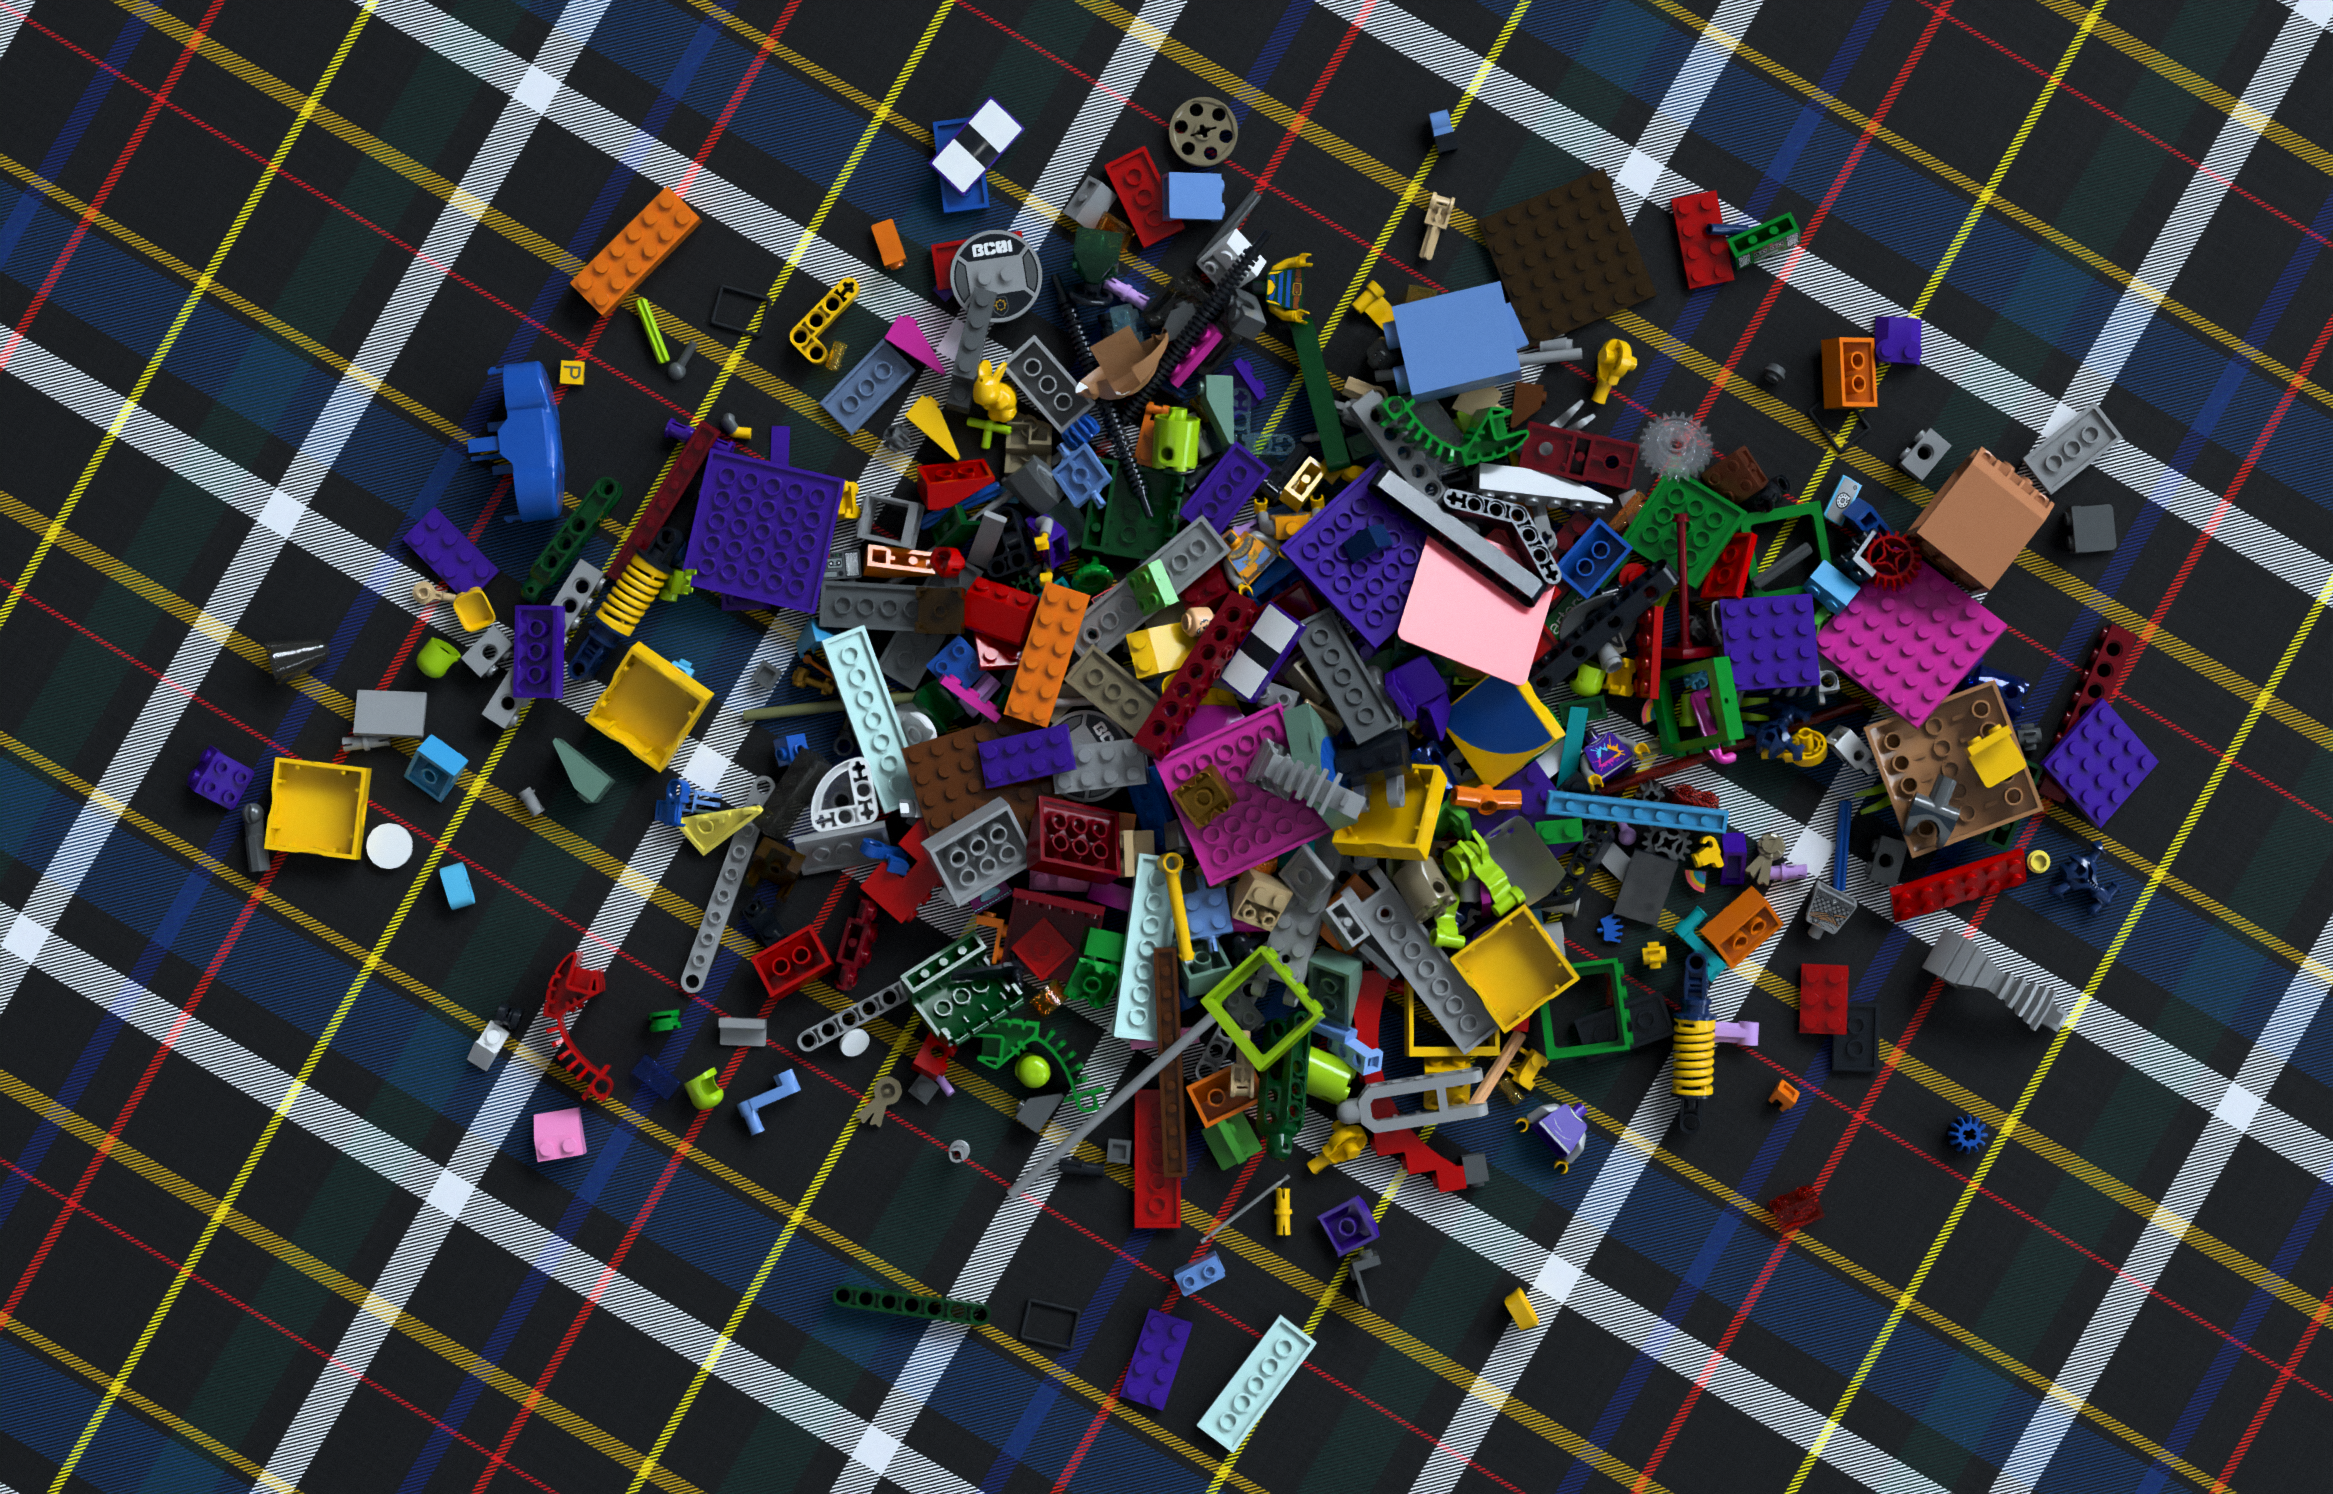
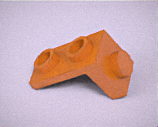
M888 219L872 225L871 229L885 268L896 270L903 267V263L908 261L893 220Z
M983 911L982 915L977 914L975 924L998 928L991 964L996 965L997 960H1002L1004 948L1000 947L1001 938H1006L1008 925L1004 924L1005 919L996 918V913Z

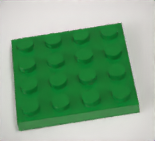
M1670 465L1622 538L1633 547L1632 550L1652 563L1660 559H1666L1678 573L1676 522H1672V518H1674L1676 513H1688L1690 521L1686 522L1688 585L1697 590L1748 513Z

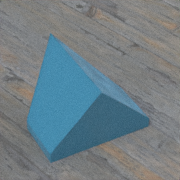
M809 617L796 642L800 659L805 657L804 652L811 648L814 654L818 648L822 647L821 641L840 634V629L819 627V620Z

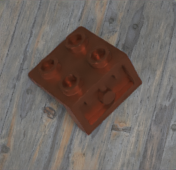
M1745 445L1701 474L1712 491L1735 505L1740 504L1764 488L1769 481Z

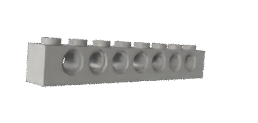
M1374 390L1366 392L1346 409L1391 470L1437 503V500L1450 488L1446 484L1443 485L1438 479L1439 473L1433 466L1429 467L1424 460L1426 456L1423 451H1415L1413 443L1402 441V438L1409 433L1408 431L1394 433L1392 429L1398 425V418L1383 428L1377 425L1384 418L1375 405L1383 397L1379 392H1374ZM1372 410L1379 413L1378 422H1374L1371 419L1370 413ZM1386 428L1390 429L1393 433L1391 441L1387 440L1384 436ZM1399 447H1403L1406 450L1407 455L1405 459H1401L1398 456ZM1414 465L1420 469V476L1418 478L1414 477L1411 472ZM1427 484H1430L1434 489L1432 496L1427 495L1425 492ZM1460 520L1477 534L1480 533V529L1475 523Z
M582 559L578 561L550 605L565 606L570 600L576 603L574 612L568 613L565 609L564 648L569 642L570 638L567 636L572 629L575 631L581 623L582 619L579 617L584 610L588 611L592 606L594 593L596 590L600 592L607 581L604 579L605 573ZM581 581H586L589 585L588 591L581 594L577 586ZM514 664L482 712V715L504 729H509L510 726L513 728L520 719L518 713L521 708H526L532 698L513 697ZM508 697L513 698L515 702L511 710H507L504 707V700Z

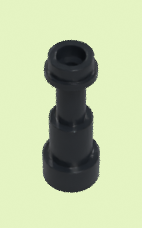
M1221 451L1213 454L1214 459L1204 467L1200 466L1190 475L1186 474L1184 476L1186 477L1184 489L1189 494L1196 491L1198 485L1207 478L1225 454Z

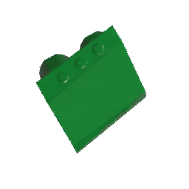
M1079 957L1062 994L1075 1001L1082 998L1088 999L1091 1007L1100 1009L1109 1004L1119 983L1121 966Z

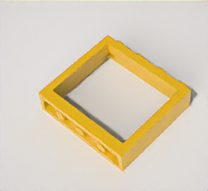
M1404 977L1405 1056H1500V1028L1488 1037V1045H1477L1466 1055L1461 1052L1458 1046H1414V989Z

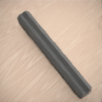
M1252 190L1197 256V261L1221 238L1238 228L1261 200L1260 194Z

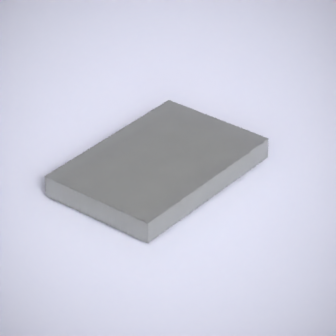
M357 690L353 728L354 736L423 738L427 693Z

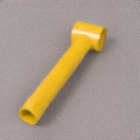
M1174 852L1164 853L1157 859V868L1165 874L1179 950V955L1177 956L1180 958V961L1193 960L1195 952L1192 949L1179 871L1183 867V859ZM1168 857H1171L1174 861V866L1171 870L1166 866Z

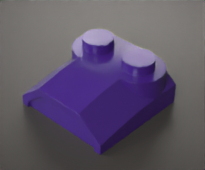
M1890 316L1875 317V363L1919 366L1922 355V320Z
M1358 1195L1317 1216L1335 1247L1338 1257L1380 1236L1376 1221L1364 1200Z

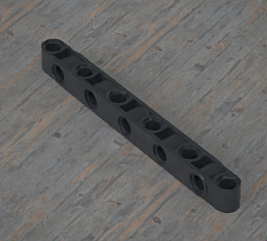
M1660 559L1531 665L1527 680L1538 699L1543 697L1678 583L1680 576L1666 559ZM1650 586L1649 590L1644 592L1645 588ZM1612 616H1614V619H1613L1612 621L1608 622V620H1609ZM1579 646L1577 650L1572 651L1574 647ZM1540 676H1543L1541 680L1537 681Z

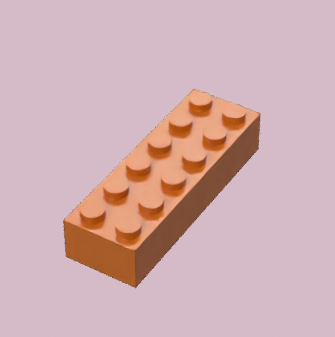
M666 186L570 284L606 319L703 221Z
M1046 581L1003 714L1048 728L1091 595Z

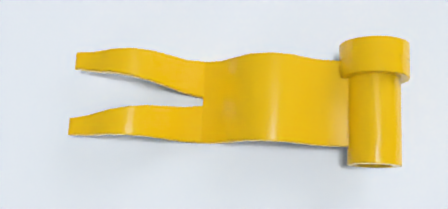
M1372 280L1366 286L1367 289L1351 305L1360 314L1365 311L1384 331L1382 323L1394 320L1392 306L1383 297L1385 291Z

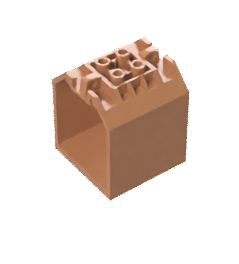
M1982 446L1978 450H1973L1956 468L1905 533L1908 535L1907 541L1914 539V546L1920 547L1919 553L1972 595L1992 589L2045 522L2055 505L2052 501L2049 502L2045 495L2038 492L2032 486L2034 483L2024 475L2022 477L2014 472L2015 468L2006 461L2002 463L2000 460H1997L1993 454Z

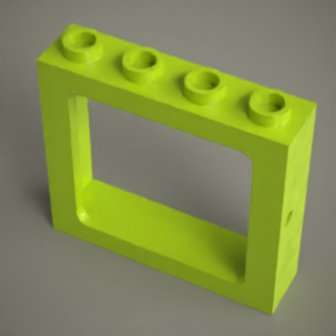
M1260 946L1200 1000L1258 1071L1267 1070L1326 1017L1322 1012L1324 1010L1322 1005L1316 999L1312 1001L1307 995L1309 990L1302 982H1296L1292 977L1294 975L1293 971L1286 964L1282 965L1277 959L1279 957L1278 953L1271 946L1269 948L1267 946ZM1268 963L1304 1005L1309 1014L1281 1041L1263 1055L1222 1007V1002L1261 966Z

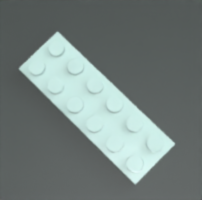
M1280 1314L1199 1420L1197 1426L1234 1453L1317 1342Z

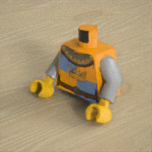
M1321 494V498L1318 500H1314L1313 495L1310 496L1312 511L1277 514L1267 513L1268 500L1264 498L1263 503H1258L1257 499H1254V513L1257 514L1261 532L1272 535L1275 540L1290 539L1325 507L1324 496Z
M1230 529L1222 536V539L1232 550L1225 556L1223 562L1225 575L1232 586L1239 590L1241 595L1244 591H1250L1253 596V590L1249 585L1279 555L1284 560H1287L1278 550L1283 543L1275 540L1272 535L1259 531H1253L1249 534L1247 531H1244L1238 536Z

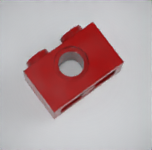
M929 1032L911 1069L936 1081L938 1075L943 1077L949 1066L945 1062L948 1056L953 1057L958 1047L955 1045L949 1047L937 1041L933 1034ZM934 1049L940 1050L942 1057H933L931 1051Z

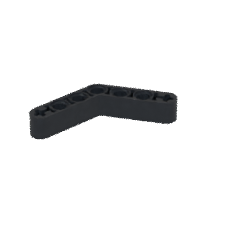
M1457 489L1447 490L1437 500L1436 504L1458 520L1505 530L1525 568L1545 583V592L1550 591L1560 582L1562 577L1561 571L1525 507ZM1468 505L1472 506L1475 511L1471 510ZM1490 510L1493 511L1496 514V516L1492 515ZM1523 535L1526 536L1529 541H1526L1523 538ZM1534 555L1537 556L1540 561H1537L1534 558Z
M1596 820L1591 825L1583 839L1584 841L1581 842L1565 869L1566 874L1563 879L1550 892L1548 897L1542 898L1528 906L1530 910L1572 904L1579 899L1614 841L1615 832L1608 821ZM1596 848V852L1593 855H1586L1589 849ZM1578 868H1585L1581 875L1574 874ZM1567 887H1572V888H1573V890H1572V892H1571L1570 894H1568V895H1564V894H1563V891H1564L1565 888H1567ZM1491 898V906H1492V905L1495 904V903H1494L1493 899ZM1525 901L1518 906L1515 905L1505 914L1513 912L1515 909H1517L1519 906L1525 903Z

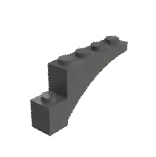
M974 288L952 370V382L946 401V408L965 414L970 412L973 400V386L978 377L977 371L981 363L997 292Z

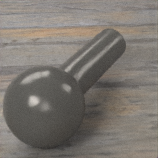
M690 340L678 361L669 365L668 375L673 380H680L685 376V366L698 346L695 341Z

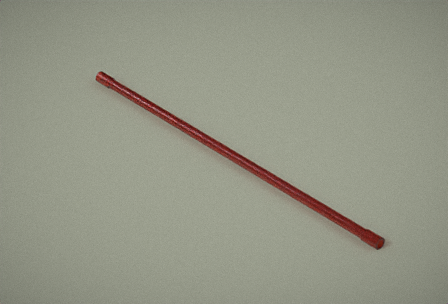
M1860 697L1813 713L1811 714L1810 722L1804 723L1803 720L1795 719L1792 726H1788V732L1792 733L1802 728L1863 710ZM1748 735L1744 739L1735 740L1736 745L1722 747L1721 744L1720 748L1724 755L1754 746L1756 741L1754 736ZM1703 750L1702 753L1691 754L1603 784L1604 787L1597 786L1596 788L1606 796L1639 785V783L1647 782L1648 779L1653 780L1713 760L1708 751ZM1454 834L1446 836L1450 846L1457 845L1459 840L1462 842L1466 841L1462 837L1457 838Z

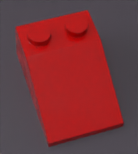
M984 459L917 466L918 493L927 509L932 511H941L944 508L952 507L954 504L959 503L995 481V476Z

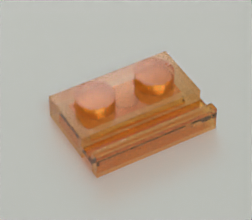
M1637 491L1607 525L1614 531L1617 529L1620 532L1629 522L1626 518L1631 513L1636 514L1644 505L1641 501L1646 496L1641 491Z

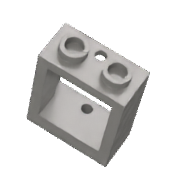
M867 492L866 497L861 502V520L859 519L856 524L857 537L863 540L915 550L925 506L916 502ZM877 502L908 508L901 541L870 534Z

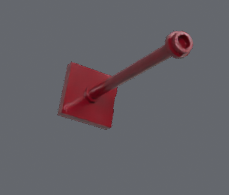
M1676 513L1674 518H1672V522H1676L1681 642H1678V646L1662 647L1661 658L1689 659L1719 656L1718 646L1692 645V642H1690L1686 522L1690 521L1688 513Z

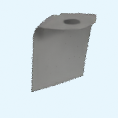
M1521 816L1511 818L1483 837L1488 846L1490 857L1504 871L1510 884L1518 886L1523 891L1526 897L1525 903L1528 906L1548 895L1566 874L1564 868L1532 826ZM1514 828L1513 833L1507 832L1509 829ZM1502 829L1498 834H1496L1493 837H1490L1491 834H1493L1497 830Z

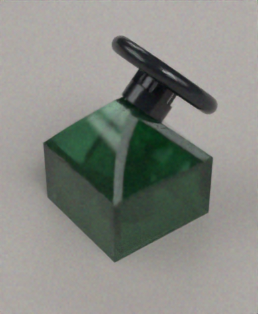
M1077 226L1072 270L1084 282L1069 289L1068 296L1071 300L1090 307H1102L1113 302V294L1101 286L1103 282L1118 277L1123 233Z

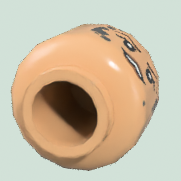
M1191 607L1182 615V629L1190 637H1201L1215 614L1208 607Z

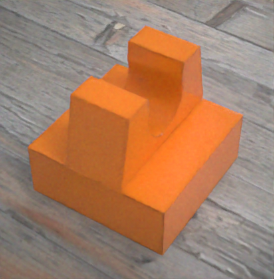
M1781 1079L1768 1101L1773 1103L1778 1099L1782 1103L1779 1110L1783 1112L1788 1108L1791 1109L1796 1104L1800 1093L1785 1080Z

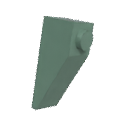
M1205 375L1197 384V393L1200 395V402L1223 448H1229L1234 444L1233 376Z

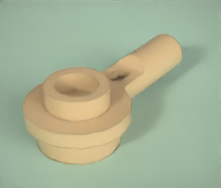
M427 581L417 583L412 593L414 599L421 604H428L434 600L454 603L456 594L436 591V588Z

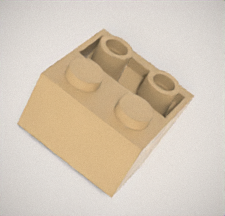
M1250 868L1243 872L1236 885L1232 917L1272 932L1290 901L1293 892L1283 880Z

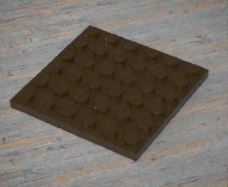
M1604 168L1477 220L1478 227L1508 299L1529 342V348L1539 345L1541 341L1551 340L1657 295Z

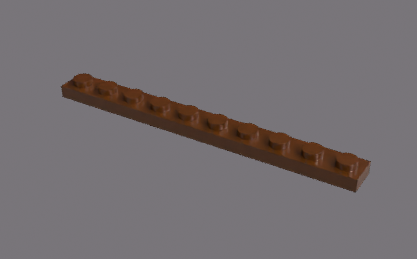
M1178 946L1153 948L1158 1057L1182 1037ZM1181 1052L1159 1072L1164 1177L1188 1176L1183 1057Z

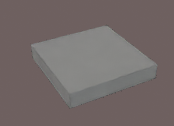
M1307 843L1301 845L1278 874L1306 909L1314 905L1335 879Z

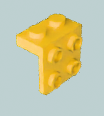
M1998 724L1987 730L1989 735L1982 739L1980 736L1967 742L1969 746L1963 749L1986 788L1993 787L2026 767L2025 760L2010 736L2012 731L2008 725L2001 727Z
M1425 1056L1423 1062L1424 1075L1471 1068L1470 1056ZM1471 1084L1445 1088L1448 1105L1461 1103L1468 1105L1470 1103ZM1436 1089L1424 1091L1423 1105L1425 1109H1438Z

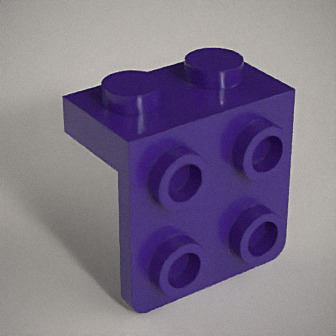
M1241 357L1234 361L1232 366L1219 374L1233 376L1234 420L1267 396L1265 394V391H1267L1266 386L1261 379L1256 381L1252 375L1254 372L1253 367L1248 360L1243 362Z
M1423 654L1386 673L1385 686L1383 688L1389 699L1393 698L1395 701V706L1400 716H1405L1408 722L1417 719L1416 707L1446 692L1447 685L1427 655Z
M209 745L208 749H205L200 755V762L196 769L190 772L187 785L194 792L232 810L236 807L252 780L254 771L224 755L218 748Z

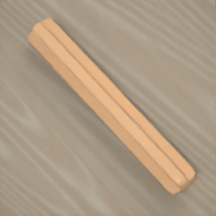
M1514 1030L1500 1052V1056L1497 1057L1468 1105L1484 1103L1526 1039L1524 1033Z

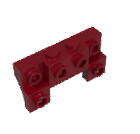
M859 895L858 897L861 899L857 916L848 917L837 954L836 962L843 964L839 978L834 980V983L837 985L836 988L841 990H852V987L856 985L858 980L857 970L858 968H865L866 964H869L872 957V952L870 951L872 943L878 937V923L872 922L877 914V902L866 895Z

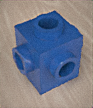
M804 733L773 740L775 757L779 767L788 766L789 770L802 767V762L810 760L809 748Z

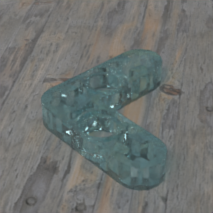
M1244 387L1234 388L1233 406L1238 407V400L1234 399V395H1238L1239 391L1246 395V399L1242 400V407L1247 406V411H1234V416L1243 414L1246 417V423L1242 427H1237L1234 424L1235 430L1242 431L1246 429V434L1241 433V440L1245 441V445L1242 446L1252 454L1287 455L1292 453L1295 449V440L1288 434L1250 433L1251 394ZM1234 433V441H1237V433ZM1260 437H1264L1268 441V447L1265 450H1258L1256 448V440ZM1271 437H1276L1274 442H1282L1283 438H1286L1287 442H1290L1291 445L1286 448V451H1283V448L1280 446H1274L1275 451H1271L1273 445Z

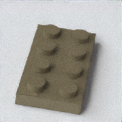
M1094 644L1089 647L1064 678L1069 685L1134 737L1160 699Z

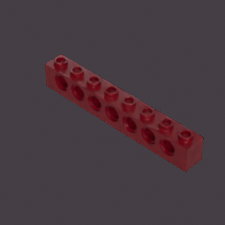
M1233 590L1230 591L1132 740L1140 752L1160 762L1170 753L1173 743L1183 733L1184 726L1196 713L1201 700L1208 695L1209 688L1219 678L1222 668L1232 658L1238 644L1244 640L1251 624L1257 620L1260 610L1254 600Z
M2108 624L2107 627L2101 629L2098 639L2101 641L2098 647L2094 648L2090 654V666L2088 669H2084L2080 677L2082 684L2080 689L2075 690L2070 702L2073 705L2070 711L2065 712L2061 721L2064 725L2061 732L2055 734L2052 741L2053 745L2056 746L2081 718L2079 716V709L2082 706L2089 709L2098 698H2103L2107 703L2109 702L2137 638V634L2114 624ZM2110 643L2116 647L2114 656H2110L2106 651ZM2101 664L2107 668V674L2104 677L2099 676L2097 673V668ZM2091 685L2095 686L2098 690L2095 698H2091L2088 694V689ZM2044 770L2035 786L2038 794L2057 803H2064L2067 797L2066 793Z

